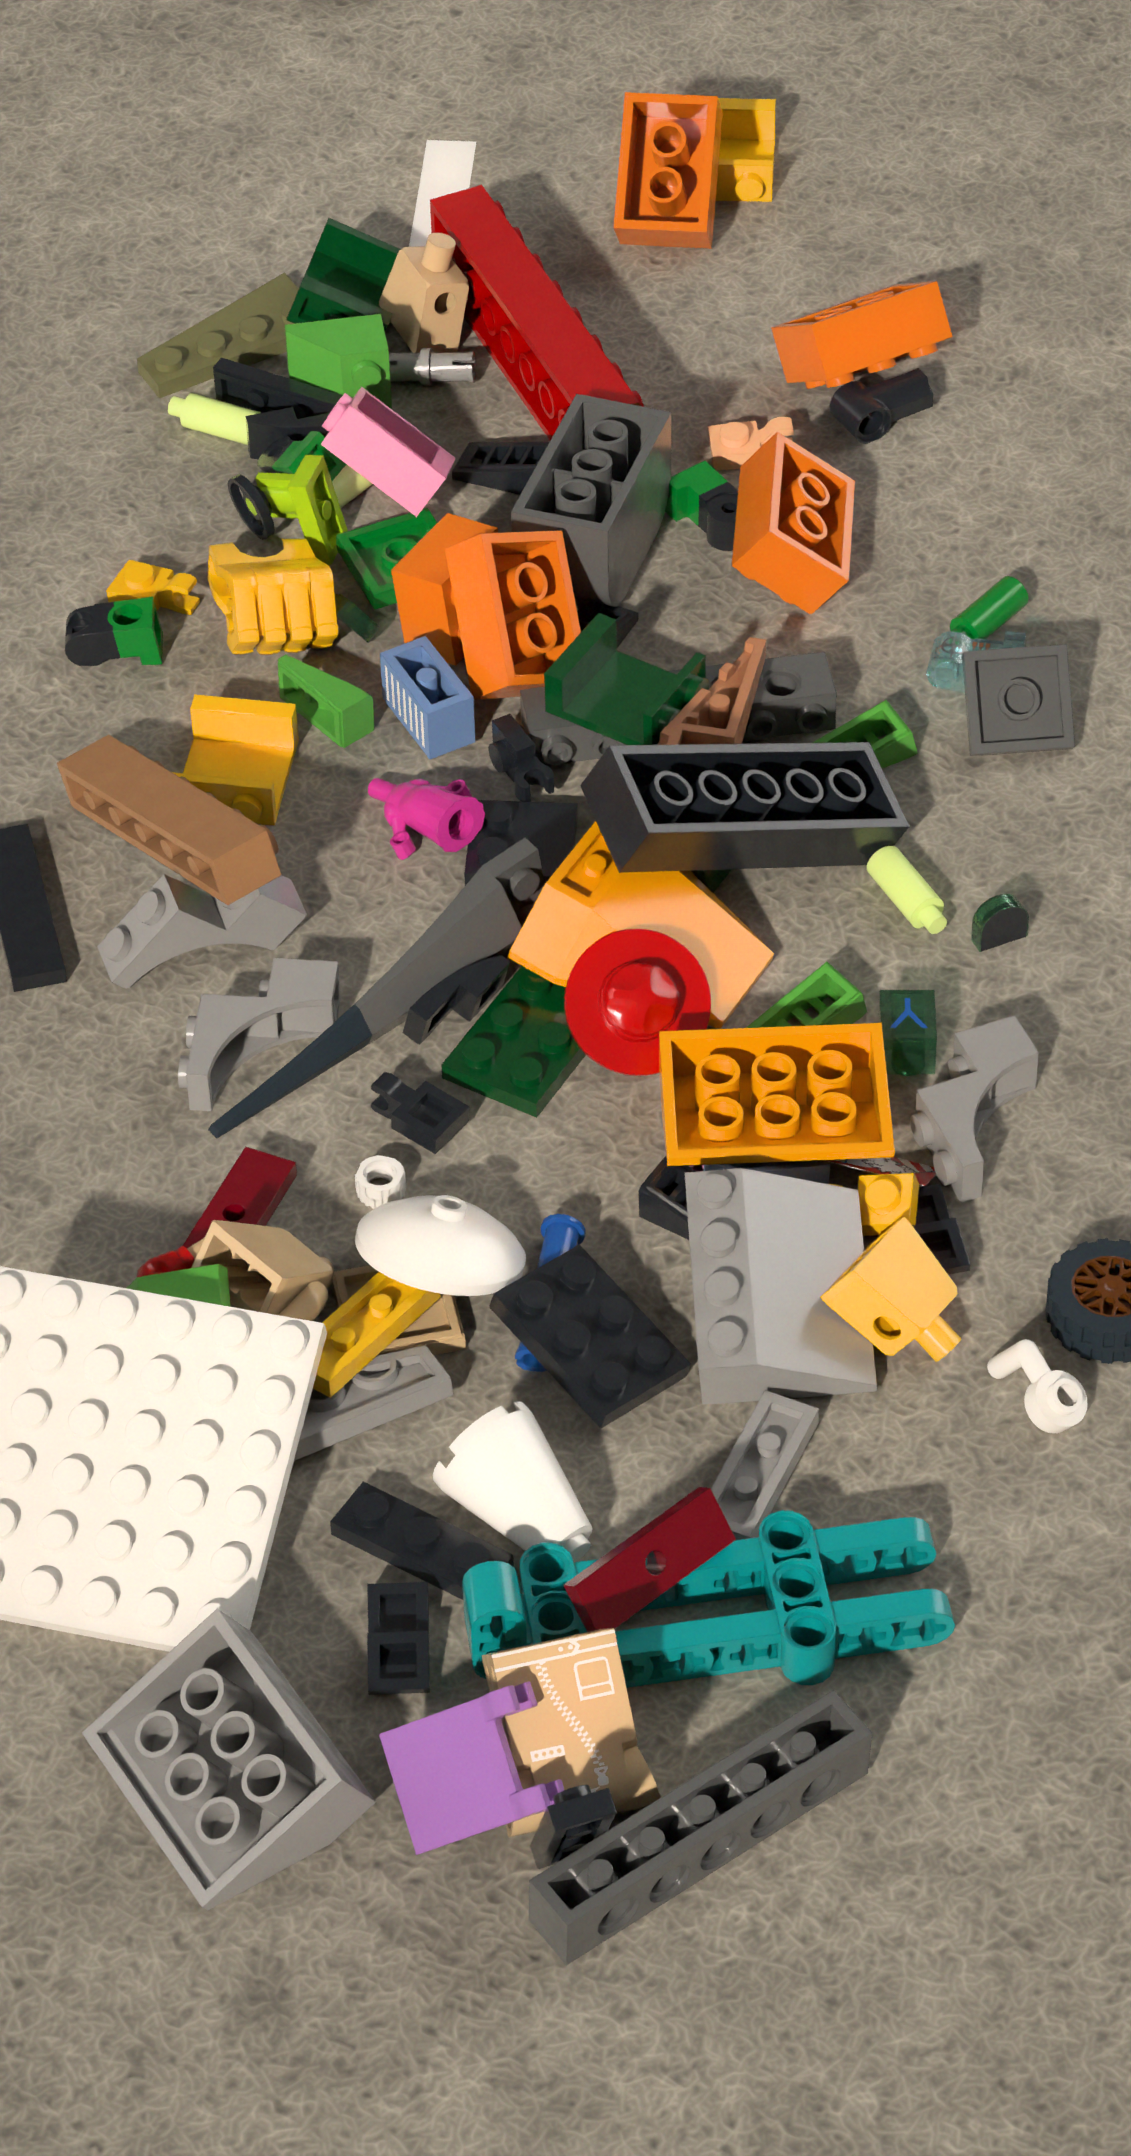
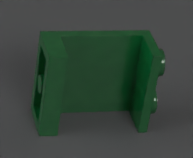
M328 218L286 320L297 324L381 314L384 331H386L393 313L382 309L379 306V301L397 254L401 249Z
M601 613L594 617L544 673L545 712L626 745H657L660 741L661 731L702 688L709 689V680L706 679V655L696 652L679 673L674 674L617 651L616 619Z

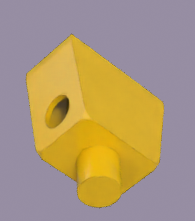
M902 1217L874 1240L820 1297L832 1310L885 1355L894 1356L915 1339L932 1359L938 1362L961 1341L959 1335L939 1315L958 1294L957 1286L905 1217Z

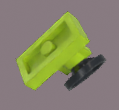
M305 455L295 474L258 472L255 478L257 486L253 485L241 474H237L228 480L229 494L237 512L247 527L258 538L264 540L274 534L275 527L272 517L297 518L304 538L307 539L316 558L327 565L332 564L338 553L336 535L347 532L348 529L323 455ZM261 519L263 527L257 522V520Z

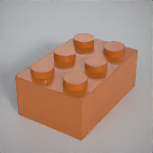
M625 92L614 216V231L619 244L712 249L723 118L718 96Z
M937 281L892 285L771 327L787 383L805 382L807 389L825 384L827 388L836 387L855 380L854 373L868 370V373H874L896 366L895 359L909 355L912 359L938 351L937 342L953 337Z
M776 432L740 466L732 567L739 570L746 578L755 580L778 594L785 602L794 604L805 612L813 614L849 581L855 480L779 432Z
M562 530L481 533L446 548V559L470 691L474 700L520 697V690L545 686L544 673L581 633Z

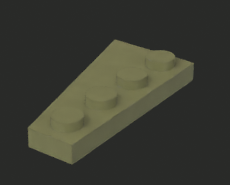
M284 272L137 358L138 373L155 394L162 398L214 379L213 367L221 357L250 366L287 352L285 325L294 323L287 321L286 318L298 292V287Z

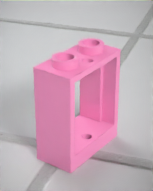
M363 387L358 390L353 398L344 393L322 424V427L328 431L321 443L323 447L416 517L444 482L456 459Z

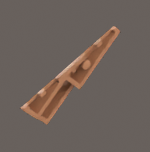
M749 637L745 642L744 652L732 664L726 662L719 669L716 682L708 690L702 688L661 731L660 741L657 745L742 744L766 658L767 640Z

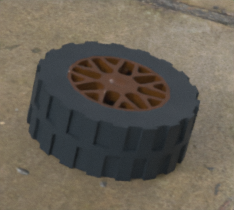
M1108 1238L1097 1239L1096 1242L1088 1243L1086 1241L1077 1244V1248L1071 1251L1068 1249L1061 1255V1260L1058 1263L1055 1262L1051 1268L1047 1288L1046 1320L1047 1323L1051 1324L1050 1332L1054 1338H1058L1062 1342V1346L1068 1351L1080 1354L1081 1358L1089 1361L1091 1359L1100 1360L1101 1363L1112 1364L1114 1361L1131 1362L1130 1241L1122 1239L1110 1241Z

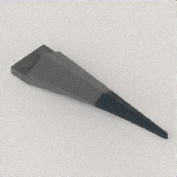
M523 838L482 865L426 932L352 1007L283 1068L212 1123L208 1130L216 1139L404 1023L407 1019L409 1008L422 995L451 974L488 958L500 955L508 958L513 943L545 885L538 849L528 839Z

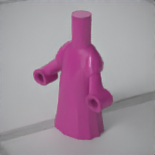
M374 778L368 786V794L372 798L385 803L384 816L393 830L390 844L397 857L401 860L408 858L416 850L409 833L406 832V825L439 845L445 852L459 851L471 843L482 829L485 818L483 804L476 797H472L470 790L462 779L454 780L448 786L431 785L430 782L421 778L402 782L399 785L381 778Z

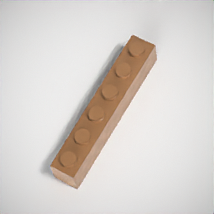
M108 734L57 762L70 803L76 810L226 905L232 904L281 876L275 854L279 852L278 844L272 832L265 825L256 824L246 818L236 808L231 809L218 801L212 793L203 792L193 786L185 777H179L165 769L159 761H152L140 754L134 746H127Z

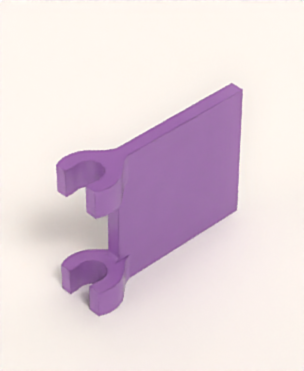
M530 1681L517 1686L503 1687L477 1699L379 1734L416 1855L545 1812L547 1806L554 1804L552 1797L564 1791L561 1779L546 1784H538L526 1789L522 1788L502 1725L503 1717L538 1706Z

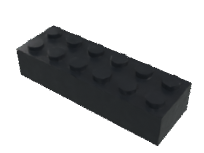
M869 742L613 745L606 749L580 785L619 873L867 865L869 859L876 851L885 846H894L910 827Z

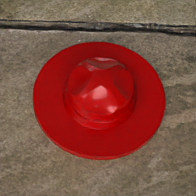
M627 929L602 937L588 947L578 958L566 983L564 1010L566 1021L574 1040L591 1060L615 1073L628 1076H647L659 1073V1031L707 1029L711 1014V993L707 977L701 965L684 945L660 932L646 929Z

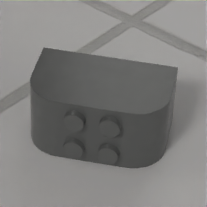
M576 394L511 511V532L562 530L575 599L617 607L627 594L654 542L663 521L669 496V482L671 480V412Z

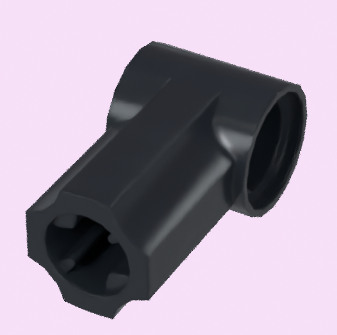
M917 368L868 388L859 381L846 383L834 393L829 407L830 412L860 443L868 444L882 438L887 433L892 422L933 407L934 393L929 386L927 376Z

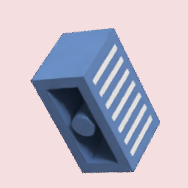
M426 636L380 653L383 700L429 759L475 743L474 697Z

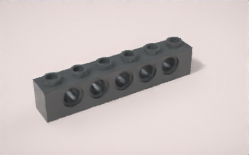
M825 651L765 659L742 741L762 740L769 737L816 733L836 729L837 692ZM724 664L706 666V679L709 680V688L718 679L719 669ZM681 669L670 670L669 672L678 674ZM545 686L520 690L521 727L535 743V755L543 764L561 765L570 762L600 759L609 746L626 745L545 712Z
M834 1690L830 1691L530 1879V1923L567 1966L868 1774L872 1732Z

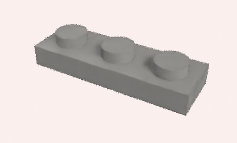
M766 1390L763 1392L711 1487L736 1540L758 1537L760 1524L764 1518L770 1515L819 1424V1408Z

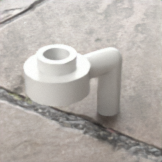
M1023 1339L988 1361V1371L996 1379H1002L1021 1367L1023 1368L1031 1382L1025 1392L1024 1403L1026 1412L1039 1429L1048 1433H1060L1078 1424L1084 1418L1087 1411V1396L1083 1386L1073 1375L1060 1370L1051 1371L1033 1341ZM1057 1392L1062 1396L1065 1405L1058 1399Z

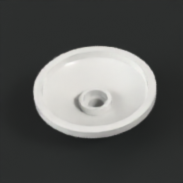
M448 1195L416 1196L380 1205L361 1218L355 1236V1244L359 1254L377 1271L405 1285L446 1295L480 1296L493 1294L520 1279L526 1262V1254L523 1247L504 1224L479 1207Z

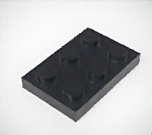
M580 1244L495 1292L489 1308L600 1428L605 1427L685 1378L691 1366V1363Z

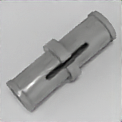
M421 348L420 353H389L391 382H420L422 386H433V382L469 381L470 383H475L476 372H473V369H477L474 351L434 353L432 348Z

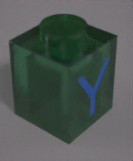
M880 990L878 1023H882L887 1075L914 1076L917 1074H935L937 1046L935 990Z

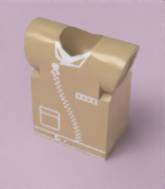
M614 1628L599 1629L482 1655L489 1692L530 1681L538 1706L502 1718V1725L523 1789L542 1783L546 1784L561 1779L564 1790L580 1785H589L592 1793L609 1788L617 1811L616 1814L645 1808L661 1798L652 1773L637 1747V1736ZM544 1812L507 1824L508 1837L511 1838L536 1832Z

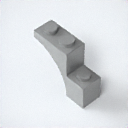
M163 874L117 926L106 935L97 948L111 982L127 989L159 964L198 948L220 944H248L274 950L307 916V913L292 880L282 875L232 904L226 905L204 891Z
M273 958L270 980L260 981L259 997L201 994L197 1016H188L186 1046L191 1048L189 1056L181 1055L178 1068L179 1088L188 1090L190 1110L212 1111L215 1098L224 1082L238 1067L253 1056L282 1043L319 1037L338 1019L341 1001L338 961Z
M1015 1015L955 1033L953 1058L948 1060L951 1079L918 1089L916 1092V1113L910 1117L914 1139L920 1147H928L933 1155L934 1168L939 1181L944 1186L950 1184L961 1203L982 1197L984 1159L976 1143L980 1129L988 1118L1002 1105L1023 1093L1036 1089L1039 1052Z

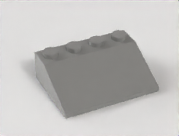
M745 1168L686 1172L685 1186L702 1404L759 1401L765 1390L787 1398L877 1392L873 1344L820 1298L864 1251L858 1190Z
M219 1609L212 1612L82 1732L201 1907L207 1911L330 1845L376 1803L255 1635Z

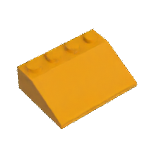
M882 1023L659 1031V1076L667 1166L894 1157L895 1148Z

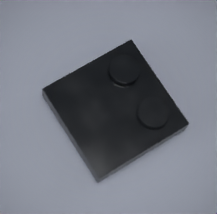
M478 800L483 804L485 818L482 829L467 847L464 872L465 886L482 865L523 838L528 839L538 849L546 883L575 847L578 803Z

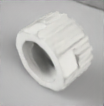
M377 1155L365 1159L360 1163L359 1169L355 1174L357 1197L360 1198L362 1203H365V1206H371L373 1209L391 1201L401 1200L405 1196L406 1191L404 1167L395 1158ZM377 1178H384L390 1181V1183L385 1185H373L369 1182Z

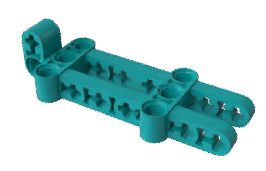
M789 1510L771 1513L760 1524L759 1537L735 1540L639 1611L764 1594L767 1610L615 1631L626 1688L781 1667L784 1675L792 1682L800 1685H816L824 1682L831 1676L835 1667V1659L925 1647L942 1642L953 1633L955 1628L948 1596L942 1591L919 1589L830 1602L826 1586L907 1575L927 1568L936 1557L929 1524L923 1519L916 1517H903L813 1530L809 1520L800 1513ZM555 1543L533 1545L524 1551L520 1558V1588L516 1570L509 1563L487 1561L470 1568L464 1574L462 1585L464 1619L475 1673L481 1678L487 1679L482 1655L586 1633L587 1630L563 1585L598 1559L574 1562L570 1552L563 1546Z

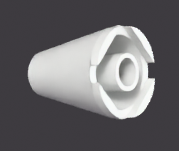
M514 1402L516 1411L510 1414L503 1406L489 1411L466 1428L449 1446L456 1456L447 1468L440 1461L437 1463L433 1472L434 1482L444 1493L526 1551L531 1546L540 1543H555L569 1551L574 1562L579 1561L591 1546L588 1539L593 1528L533 1413L523 1402Z

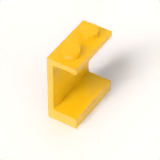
M718 98L723 118L716 201L772 202L776 99Z
M194 694L190 707L193 730L192 745L183 773H172L179 777H185L193 786L203 792L212 793L218 801L231 809H238L246 818L256 824L275 826L299 741L296 704Z

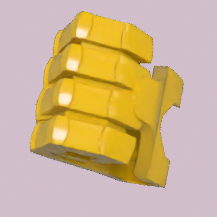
M282 539L284 549L277 555L268 557H255L242 553L233 542L209 545L208 582L216 604L226 616L227 645L232 654L244 655L253 653L254 648H256L260 655H273L279 653L280 650H284L286 653H299L305 651L307 645L315 649L331 647L335 638L338 637L332 570L329 565L316 558L307 539Z

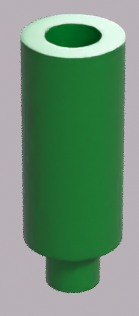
M1005 576L952 619L950 623L951 632L945 636V640L955 637V633H957L956 637L961 639L964 645L970 649H973L971 647L973 641L978 642L977 646L979 642L985 641L1028 604L1029 597L1023 584L1011 576ZM951 638V639L947 640L945 643H947V644L953 643L954 640H952V639H954V638ZM955 640L957 646L964 647L960 640ZM956 647L953 651L959 652L961 648Z

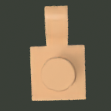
M790 417L774 418L760 430L757 428L756 421L729 422L727 424L708 426L713 468L716 471L740 469V466L776 432L783 436L794 435L792 419Z

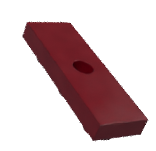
M245 1146L182 1246L189 1248L203 1239L213 1220L266 1226L297 1176L296 1162Z
M698 1487L563 1586L587 1632L607 1628L615 1629L734 1542L736 1538L711 1488Z

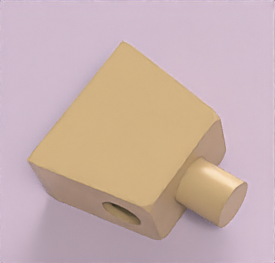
M443 233L429 234L426 246L404 247L399 250L380 297L379 306L393 313L390 321L413 353H420L421 348H432L434 353H456L458 351L469 284L467 278L452 259L456 245L455 240Z

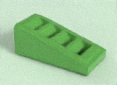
M284 655L278 659L280 698L286 703L296 704V711L338 746L345 748L374 730L373 697L370 694L291 656Z
M887 700L812 742H869L881 768L896 764L918 754L911 730ZM886 735V737L878 739V737Z
M826 962L746 1028L791 1026L787 1021L795 1018L803 1026L853 1024L867 1013L863 993L832 965ZM827 997L834 1002L829 1007L822 1002ZM812 1007L819 1015L812 1019L805 1011Z

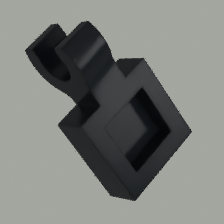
M507 714L492 720L493 743L489 744L488 747L489 756L495 769L499 773L506 772L514 782L517 799L531 802L530 785H540L544 787L548 794L554 793V773L552 769L536 757L535 743L513 716Z
M384 1072L371 1084V1090L380 1094L371 1103V1108L384 1117L391 1119V1128L434 1154L469 1122L470 1107L427 1081L414 1090L395 1075Z

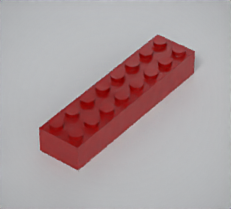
M482 185L430 199L431 233H443L455 240L456 245L452 259L468 280L469 291L464 318L550 441L576 394L644 407L639 393L636 390L631 391L625 383L616 362L611 363L604 354L599 338L595 334L591 335L583 325L578 309L576 307L571 308L564 299L559 283L556 280L551 281L546 274L537 253L532 254L527 248L520 229L512 227L506 219L504 209L498 200L493 201Z

